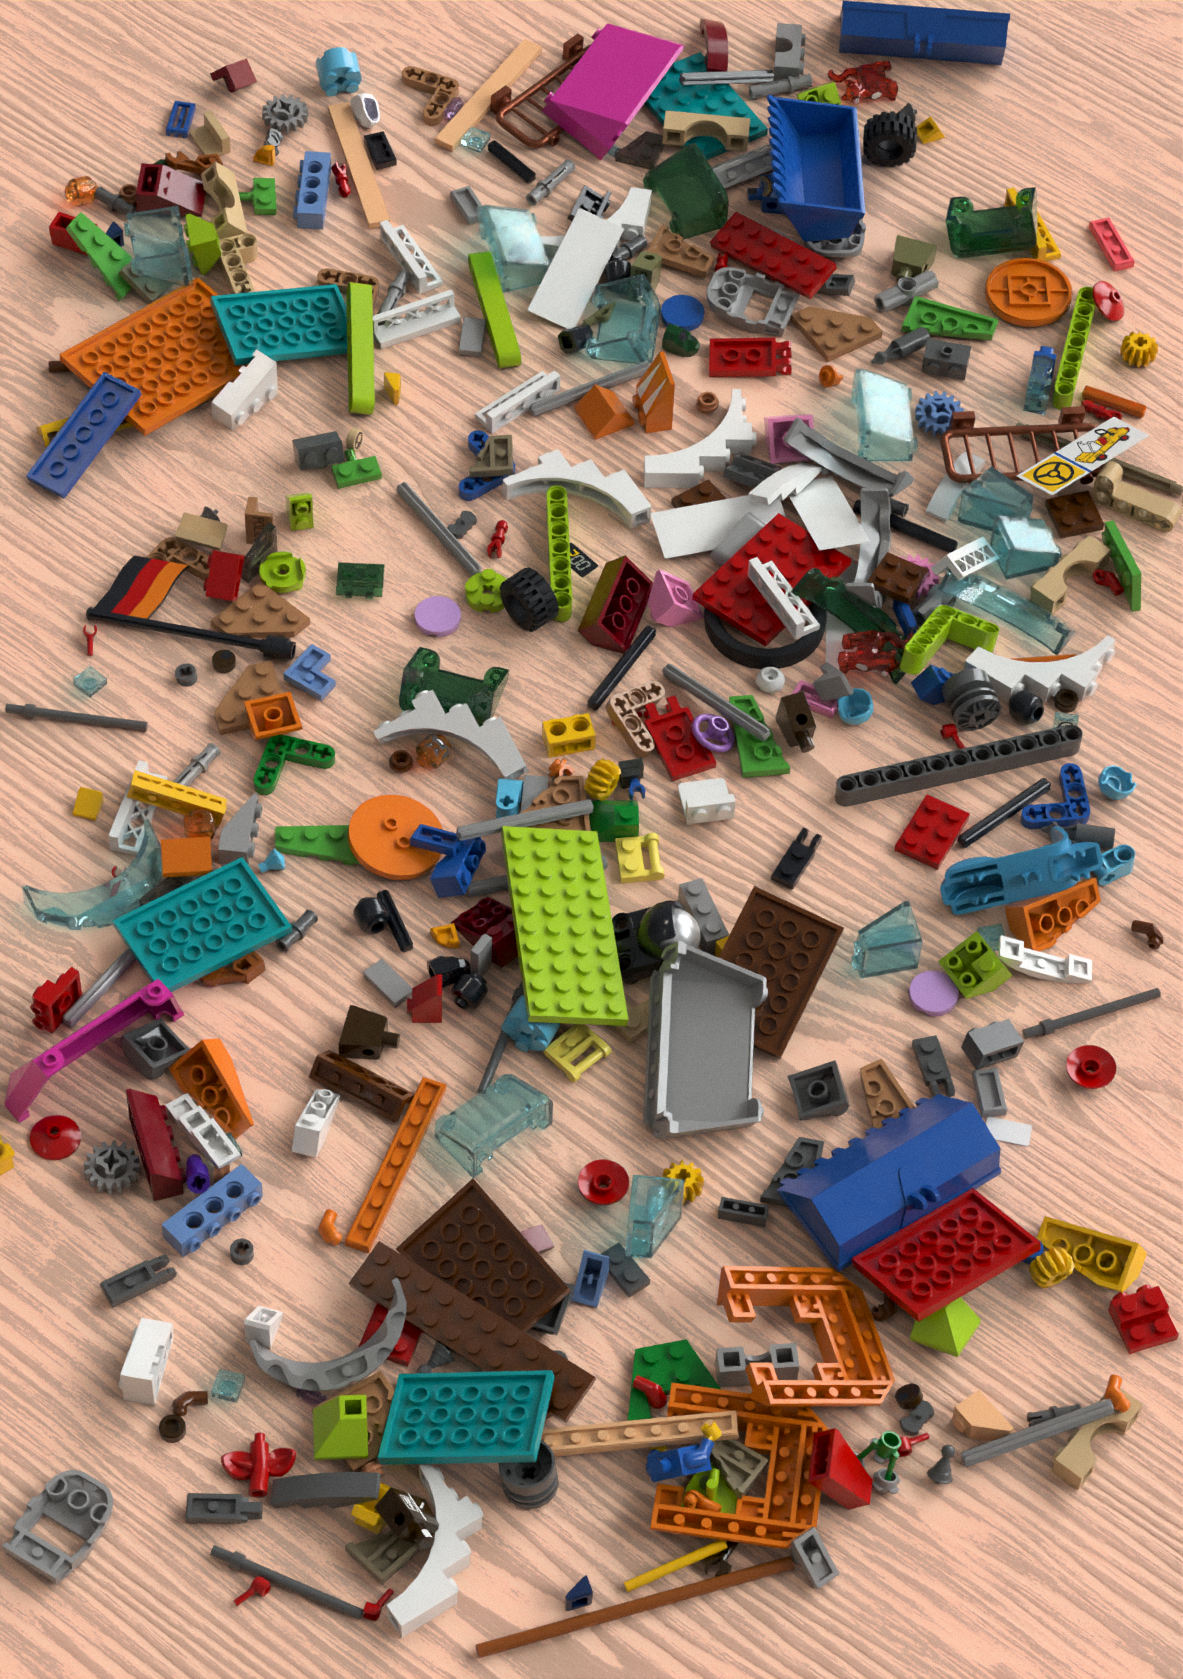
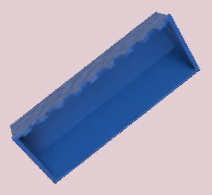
M843 0L840 11L839 53L1002 65L1010 13Z
M767 95V100L770 106H767V109L771 115L768 117V122L771 125L769 133L772 137L769 139V143L773 148L770 150V155L773 158L771 167L774 170L771 176L775 182L772 184V189L778 197V204L804 242L849 238L859 220L863 219L866 214L857 108Z
M937 1094L931 1099L920 1098L915 1101L917 1107L914 1109L903 1108L898 1112L899 1118H886L882 1121V1128L872 1127L866 1130L865 1138L855 1137L848 1141L850 1147L846 1149L836 1148L831 1151L833 1157L829 1159L819 1158L814 1161L816 1167L812 1169L802 1168L797 1171L798 1177L796 1179L785 1178L779 1182L781 1187L776 1190L837 1272L850 1266L852 1258L968 1190L972 1188L977 1189L1001 1174V1168L999 1167L1001 1148L972 1102L946 1097L941 1094Z

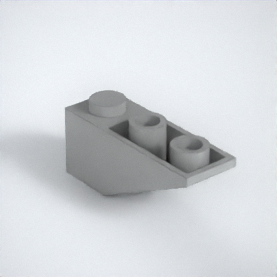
M254 793L221 830L218 846L219 864H228L241 857L249 864V858L254 857L255 843H253V837L257 838L259 823H256V820L261 818L262 804L258 803V793Z

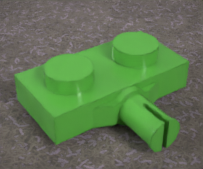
M253 178L252 192H239L240 201H251L254 206V215H276L275 178Z
M351 448L350 452L349 449L344 452L348 460L347 462L332 465V473L338 489L382 479V473L376 456L356 459L354 450Z

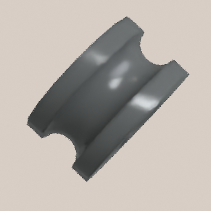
M181 664L176 668V680L181 686H192L196 683V669L192 664Z
M243 1238L235 1240L230 1246L231 1260L237 1265H247L254 1257L253 1244ZM243 1248L244 1251L246 1250V1254L240 1255L238 1249Z

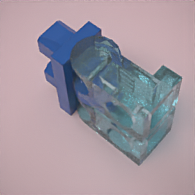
M1041 346L1040 351L1034 352L1023 411L1042 415L1046 414L1057 356L1053 354L1054 349L1051 347Z

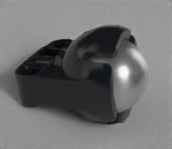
M668 900L660 902L652 907L638 911L618 913L612 918L622 981L628 985L651 977L654 970L659 971L664 961L661 955L669 945L681 941L689 946L698 948L700 943V929L696 920L684 910L678 901Z

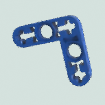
M480 430L473 431L468 436V448L476 457L485 447V442L489 437ZM513 461L514 475H515V463H514V461ZM510 475L490 476L493 479L491 482H483L481 480L483 477L470 478L468 476L459 483V496L465 501L475 500L502 485L503 479Z
M1067 763L1060 769L1059 782L1064 802L1028 805L1023 808L1020 822L1025 828L1042 829V827L1048 826L1053 822H1057V825L1060 827L1073 826L1076 823L1086 824L1088 822L1090 805L1082 771L1078 765ZM1067 773H1071L1074 776L1072 783H1070V776ZM1070 791H1077L1081 796L1073 798L1068 793ZM1076 806H1079V812L1083 816H1079L1078 813L1075 812ZM1058 812L1062 817L1054 819L1050 817L1049 813Z

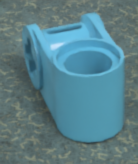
M498 779L496 819L518 814L523 794L522 780Z
M1122 844L1101 853L1103 865L1099 869L1094 870L1098 877V883L1101 886L1108 885L1116 879L1129 875L1134 866L1135 850L1129 845Z

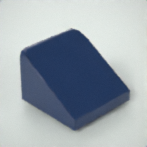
M112 222L105 234L122 247L124 246L123 230L115 222Z
M587 1575L565 1596L566 1611L592 1604L593 1591Z

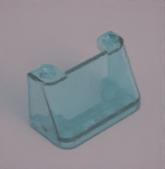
M486 204L477 206L479 233L482 240L486 239L503 293L541 284L552 262V258L548 259L536 228L537 220L535 213H531L529 209Z
M173 206L126 214L127 223L123 224L125 235H130L134 258H131L133 272L137 271L139 276L184 287L192 286L193 278L190 257L183 236L179 207Z
M640 274L596 285L595 295L592 298L594 306L601 309L615 301L616 305L609 321L605 323L599 322L597 339L595 337L587 339V343H585L586 354L594 360L639 364L644 361L652 363L660 317V302L645 275Z
M855 369L851 396L852 403H856L858 440L860 443L858 456L868 461H912L913 452H917L918 442L917 438H913L909 405V401L912 398L911 388H907L906 383L866 369Z
M503 1074L494 1084L448 1115L441 1116L435 1124V1138L467 1173L474 1178L483 1172V1168L480 1166L486 1158L491 1160L494 1150L528 1127L534 1130L537 1128V1125L542 1130L550 1126L553 1122V1101L545 1093L514 1074Z

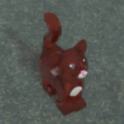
M890 60L864 64L856 68H847L841 75L835 74L832 69L827 73L830 81L835 83L845 82L847 88L846 93L841 97L842 100H849L854 104L864 99L877 100L888 98L890 101L896 100L898 93L897 82L885 76V70L892 69ZM851 76L855 78L856 82L847 79Z
M869 630L847 633L842 638L843 649L853 650L854 647H857L856 652H839L837 660L839 670L844 674H847L849 670L863 672L876 670L882 675L887 676L895 669H900V663L896 661V649L882 652L885 643L891 641L895 647L905 649L906 644L915 634L910 633L907 639L901 640L897 634L891 632Z

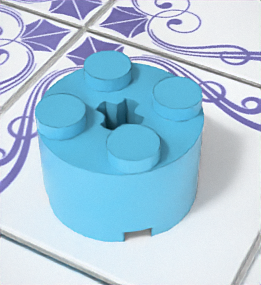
M337 47L325 51L323 57L317 58L316 69L320 86L327 96H335L338 92L346 91L354 93L359 89L358 85L362 77L355 52L352 51L351 53L348 52L347 48Z
M522 995L504 1020L501 1029L510 1035V1038L515 1041V1046L523 1052L528 1050L544 1051L559 1029L560 1023L528 1022L525 997Z

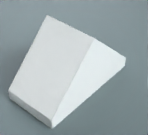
M258 1306L245 1318V1342L249 1343L250 1340L255 1339L263 1347L271 1349L284 1312Z

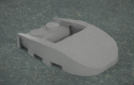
M860 219L854 229V235H851L849 238L805 242L806 248L823 257L858 256L862 252L866 224Z
M725 267L717 270L710 280L706 294L712 311L725 321L748 332L783 337L800 296L797 292L792 294L783 290L785 285L777 281L774 284L766 280L765 275L756 273V276L746 274L744 269ZM753 292L774 298L764 321L748 320L747 316L743 315Z
M78 1470L61 1472L44 1485L45 1489L37 1497L33 1496L27 1503V1509L21 1519L18 1518L13 1527L15 1534L11 1541L3 1544L6 1555L13 1556L52 1580L55 1585L59 1584L87 1559L112 1515L113 1497L108 1487L87 1473ZM43 1515L85 1540V1543L72 1557L30 1532Z

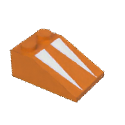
M664 351L659 352L636 385V394L632 396L634 409L638 408L639 424L644 426L646 434L672 429L675 382Z

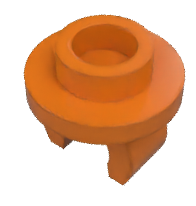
M832 365L823 366L819 372V380L824 387L839 385L843 379L842 375H837V369Z
M557 758L548 767L550 770L548 776L552 778L555 775L556 779L558 776H564L563 772L570 776L575 771L571 766L565 765L567 762L565 758L561 761Z

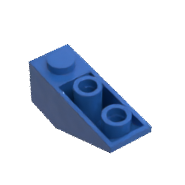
M481 837L465 840L463 845L460 844L461 848L459 851L456 850L455 857L446 855L437 863L430 881L438 898L465 895L486 852V844Z

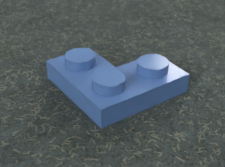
M311 644L283 673L284 680L322 701L336 686V680L320 672L331 661V654Z

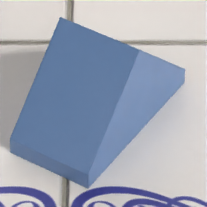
M587 1250L583 1251L572 1301L598 1307L609 1275L610 1257Z

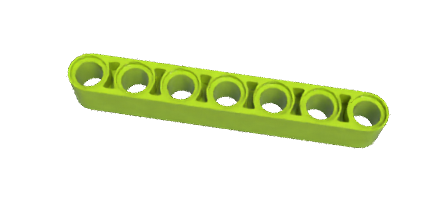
M485 251L468 254L470 273L483 317L486 319V327L498 368L520 366L522 363L520 348L491 252Z
M349 282L346 293L349 413L372 415L375 405L372 285Z
M1082 287L1078 291L1052 398L1053 406L1059 410L1062 407H1071L1096 307L1093 300L1092 287Z
M556 485L547 490L546 517L549 583L559 607L558 615L554 620L562 623L570 620L572 616V581L567 491L564 487Z

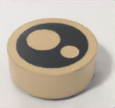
M352 428L349 431L346 439L347 449L350 450L351 448L354 451L360 449L363 441V431L361 429Z

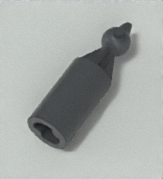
M920 327L893 340L885 352L879 351L875 354L871 363L882 365L887 359H902L926 347L928 338L931 339L928 331L924 327Z
M1053 822L1048 826L1042 827L1041 831L1047 833L1051 839V827L1059 825H1057V822ZM1081 823L1062 828L1067 832L1068 837L1077 843L1095 842L1099 844L1100 848L1113 849L1115 828Z

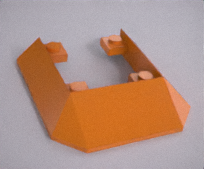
M723 1266L721 1268L717 1306H724L729 1322L752 1323L756 1318L753 1306H790L795 1323L811 1324L824 1363H816L811 1368L815 1380H778L772 1363H749L745 1367V1371L753 1392L748 1398L766 1406H880L895 1382V1378L862 1289L834 1268Z
M671 1383L667 1417L736 1410L738 1431L746 1432L745 1446L756 1453L770 1455L765 1499L743 1496L742 1499L737 1498L736 1513L729 1514L681 1507L684 1487L657 1483L650 1530L781 1549L789 1548L792 1540L811 1527H815V1529L817 1527L821 1491L808 1483L814 1434L826 1431L828 1428L809 1406H766L748 1398L750 1393Z

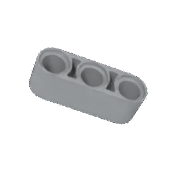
M748 512L715 547L709 558L719 566H723L766 524L751 512Z

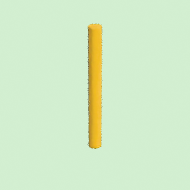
M717 1540L623 1582L627 1592L635 1590L727 1549V1544L725 1540Z

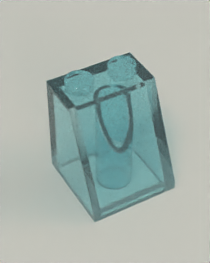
M991 466L962 491L958 521L962 524L1014 538L1020 532H1025L1030 525L1029 519L1033 510L1034 495Z
M995 516L990 546L1000 558L997 562L1006 580L1047 571L1051 566L1055 567L1058 564L1059 558H1061V549L1059 545L1055 544L1052 530L1047 528L1044 520Z
M909 901L902 902L858 931L857 941H854L855 955H852V965L854 970H858L861 979L918 968L922 938Z
M633 1175L625 1256L637 1258L653 1257L681 1219L685 1180Z

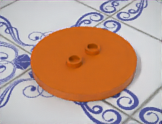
M1017 258L1001 263L991 271L985 286V298L991 310L1005 321L1025 327H1039L1056 322L1069 310L1073 295L1072 285L1068 277L1059 268L1046 261L1033 258Z
M381 795L365 801L355 810L349 823L347 837L353 855L366 869L384 878L409 880L420 877L432 870L442 855L437 852L410 846L411 836L420 824L442 830L443 828L436 815L419 801L401 795Z

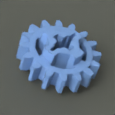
M934 391L933 396L926 393L925 399H919V404L916 405L915 420L919 421V428L925 427L924 433L932 431L933 437L937 433H940L942 436L945 431L949 430L952 412H963L964 408L960 407V401H953L954 395L946 397V392L939 395L937 391Z

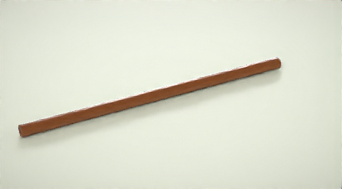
M787 1556L475 1645L479 1658L789 1571L794 1569L793 1559L791 1556Z

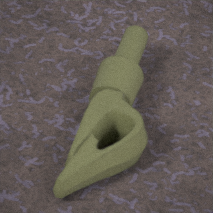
M615 301L584 319L581 325L589 324L591 327L598 322H608L616 305Z

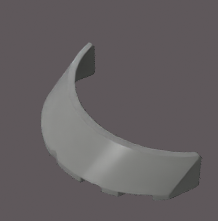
M799 418L794 420L783 439L787 444L815 463L861 488H888L889 497L895 496L914 481L910 473L905 470L902 473L899 472L898 475L837 446L821 433L807 426Z
M861 488V526L871 542L860 544L854 583H846L845 588L850 594L870 606L882 608V602H885L886 595L875 591L874 584L867 583V581L886 553H890L891 530L889 520L891 504L888 488Z
M397 1278L392 1280L395 1288L393 1300L383 1323L376 1333L355 1351L343 1357L325 1362H298L281 1357L263 1347L257 1340L252 1339L249 1341L258 1366L282 1383L311 1391L339 1389L348 1386L351 1382L362 1380L374 1372L387 1359L401 1335L405 1322L407 1302L400 1281Z

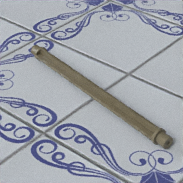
M1018 422L1016 426H1024V424ZM1051 433L1034 434L1036 442L1054 448ZM1029 434L1022 435V437L1030 439ZM1056 436L1059 449L1072 442ZM1116 458L1109 460L1118 463L1122 467L1124 476L1170 494L1175 493L1181 496L1183 493V486L1177 484L1176 481Z

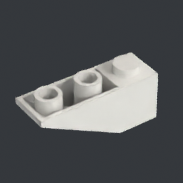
M327 1089L315 1090L295 1125L292 1152L317 1157L325 1142L340 1100V1094L333 1093Z

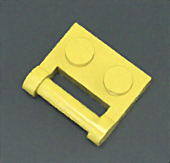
M648 833L645 836L615 838L621 883L657 881L664 878V869L661 867L659 858V836L657 833ZM648 847L651 863L650 870H644L641 848Z
M575 1024L544 1050V1055L559 1067L573 1083L579 1080L581 1074L602 1057L606 1058L612 1053L609 1045L585 1024ZM591 1046L596 1048L595 1051L575 1067L571 1064L573 1060Z

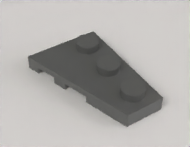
M799 1137L784 1159L783 1165L775 1173L767 1190L761 1195L760 1202L788 1207L776 1191L781 1187L779 1182L785 1178L796 1179L798 1177L797 1171L802 1168L812 1169L816 1167L814 1161L822 1157L824 1141Z

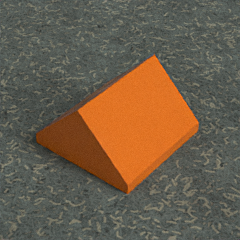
M596 384L574 407V410L595 440L635 425V421L616 394Z
M291 692L244 702L251 738L255 740L303 730Z
M210 837L161 839L163 877L197 876L212 872Z

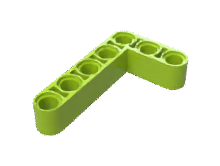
M940 605L906 644L900 669L907 674H919L946 639L973 649L980 647L993 652L1000 629L991 622L950 606Z

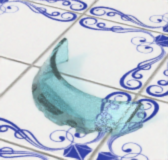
M948 568L938 587L939 591L976 606L1016 627L1043 644L1055 655L1061 652L1076 632L1075 629L1067 626L1064 620L1050 614V611L981 575L971 574L958 581Z
M149 819L144 821V838L137 856L121 874L109 882L89 890L71 893L48 892L28 885L23 886L24 903L35 918L45 924L49 922L66 926L69 930H81V927L93 926L103 928L113 925L114 919L145 905L154 889L158 887L162 874L161 844Z

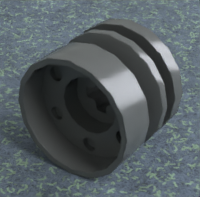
M971 668L962 670L950 677L942 686L941 693L950 709L957 728L963 731H973L988 726L1001 713L1002 706L993 690L989 677L981 669Z
M542 1440L536 1462L498 1463L504 1494L517 1507L525 1509L540 1508L549 1503L556 1495L559 1481L554 1453L549 1445Z

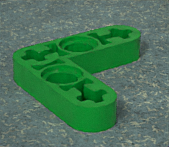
M282 734L270 737L254 775V790L260 795L271 794L276 788L286 761L321 769L332 767L336 760L334 748L326 744ZM282 744L278 749V754L275 753V747ZM299 748L308 750L304 755H299L295 751ZM269 761H275L278 763V765L275 768H268L265 766V764ZM265 775L268 776V783L261 785L265 781Z

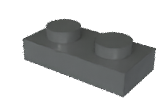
M620 1243L601 1253V1255L610 1257L609 1275L628 1297L633 1296L650 1285L649 1277Z

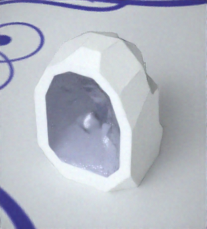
M363 93L351 98V107L355 120H358L360 125L372 128L380 119L379 106L375 97L371 94Z

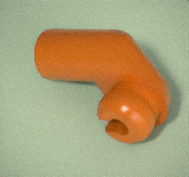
M327 1209L320 1222L318 1232L326 1243L336 1246L342 1240L341 1233L337 1232V1229L334 1227L337 1213Z
M1113 1374L1109 1377L1104 1397L1105 1399H1110L1115 1410L1124 1413L1129 1410L1130 1401L1120 1391L1123 1379Z
M697 1490L687 1491L683 1498V1504L687 1508L721 1512L722 1505L708 1499Z

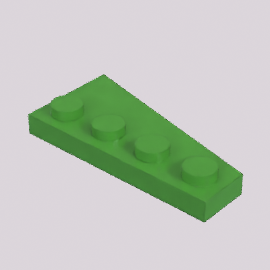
M80 212L67 226L66 230L81 251L87 253L91 259L90 263L94 268H98L104 276L103 280L108 287L111 286L116 292L115 296L120 302L132 287L118 273L134 258Z
M915 296L902 325L901 332L909 333L917 328L924 327L929 335L992 341L999 319Z
M1114 520L1105 522V531L1102 532L1103 544L1107 545L1111 550L1110 557L1124 588L1131 611H1140L1142 574Z
M753 695L729 697L731 704L767 727L764 716ZM732 721L742 778L790 774V766L788 762H785L779 745H776L771 730L769 731L771 733L765 741H761Z
M349 825L275 826V849L279 853L307 857L308 855L317 856L319 860L329 861L333 859L343 861V864L351 866L354 863L360 864L349 847L347 837Z

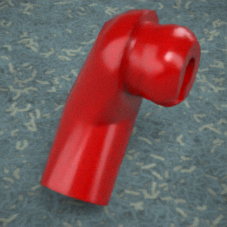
M1101 569L1093 572L1092 577L1096 584L1109 587L1115 596H1119L1124 592L1123 586L1113 572Z
M639 1375L636 1376L633 1381V1388L644 1392L651 1406L656 1409L663 1408L667 1404V1397L662 1387Z

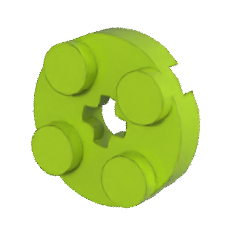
M290 552L272 553L267 556V560L263 564H260V580L276 593L298 591L302 589L306 578L305 563L300 557L299 559L293 557V553ZM280 570H284L287 574L281 575L279 573Z
M485 569L483 572L473 575L465 583V599L467 604L475 611L482 613L483 610H490V613L501 611L505 607L500 596V586L506 578L495 573L493 569ZM485 590H491V591H492V594H489V593L483 594V593H484Z

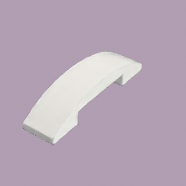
M966 451L954 462L955 471L963 475L971 474ZM972 454L975 472L978 474L986 460ZM946 473L926 509V514L946 522L956 508L957 500L969 483H957L951 480Z
M1002 935L999 937L998 958L1009 967L1021 973L1054 982L1082 984L1092 981V960L1072 954H1069L1064 959L1024 948V941Z

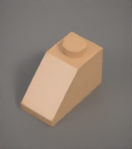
M980 1390L954 1407L952 1420L955 1427L971 1439L992 1441L1013 1433L1014 1427Z

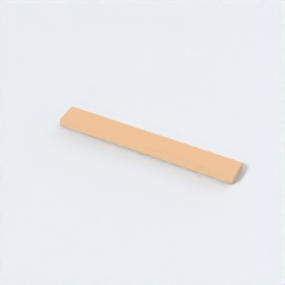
M524 39L435 137V144L454 151L490 111L491 95L505 85L510 88L542 53V46Z
M345 102L328 105V111L369 229L380 227V222L385 220L390 222L350 104Z
M734 1410L543 1429L541 1440L549 1445L554 1453V1457L700 1443L703 1438H706L701 1431V1427L705 1423H708L710 1426L713 1421H715L722 1433L715 1441L739 1439L737 1413Z

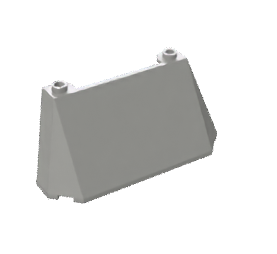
M677 941L664 949L661 955L664 961L659 971L654 970L650 978L643 1121L647 1126L652 1127L654 1130L652 1134L656 1139L660 1140L746 1128L760 1122L764 1113L761 1101L757 1098H752L755 1008L760 1006L768 996L766 978L689 946L684 942Z

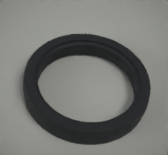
M821 593L808 606L811 614L820 624L819 630L802 636L796 642L780 648H757L736 640L725 630L720 618L704 607L705 629L713 646L722 655L737 664L755 669H763L765 667L785 668L803 661L819 646L827 623L826 603Z

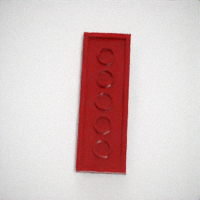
M738 212L731 216L709 242L713 249L723 254L724 252L727 253L730 258L785 285V287L810 300L837 269L834 262Z

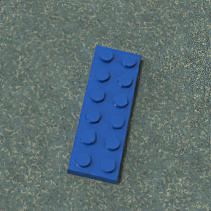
M103 372L27 473V479L65 499L141 397V391Z

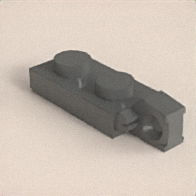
M187 1494L186 1523L241 1524L247 1523L248 1519H262V1502H249V1498L242 1497V1494Z

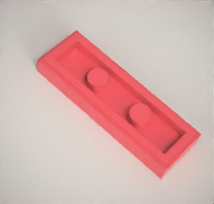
M1110 218L1089 222V229L1113 271L1134 267L1135 261Z

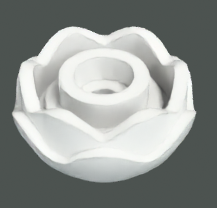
M765 667L758 672L755 682L761 691L774 694L783 688L785 677L778 668Z

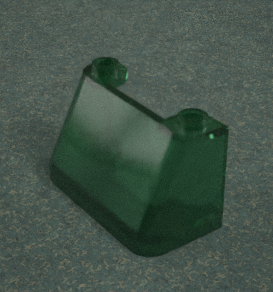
M697 144L685 146L645 174V178H643L645 189L652 190V193L659 192L672 214L671 221H669L672 233L682 236L683 240L721 229L727 222L729 201L726 190Z
M1036 187L1021 189L1016 195L1015 206L974 211V205L969 198L962 196L950 198L945 221L952 254L958 258H969L1026 251L1035 247L1037 243Z
M419 647L403 669L399 706L403 711L409 709L412 711L415 709L412 700L416 699L415 696L422 691L428 690L429 692L433 690L445 714L449 712L451 707L467 703L477 724L481 727L486 720L494 716L508 681L509 669L491 667L486 671L484 680L441 670L439 655L431 649Z

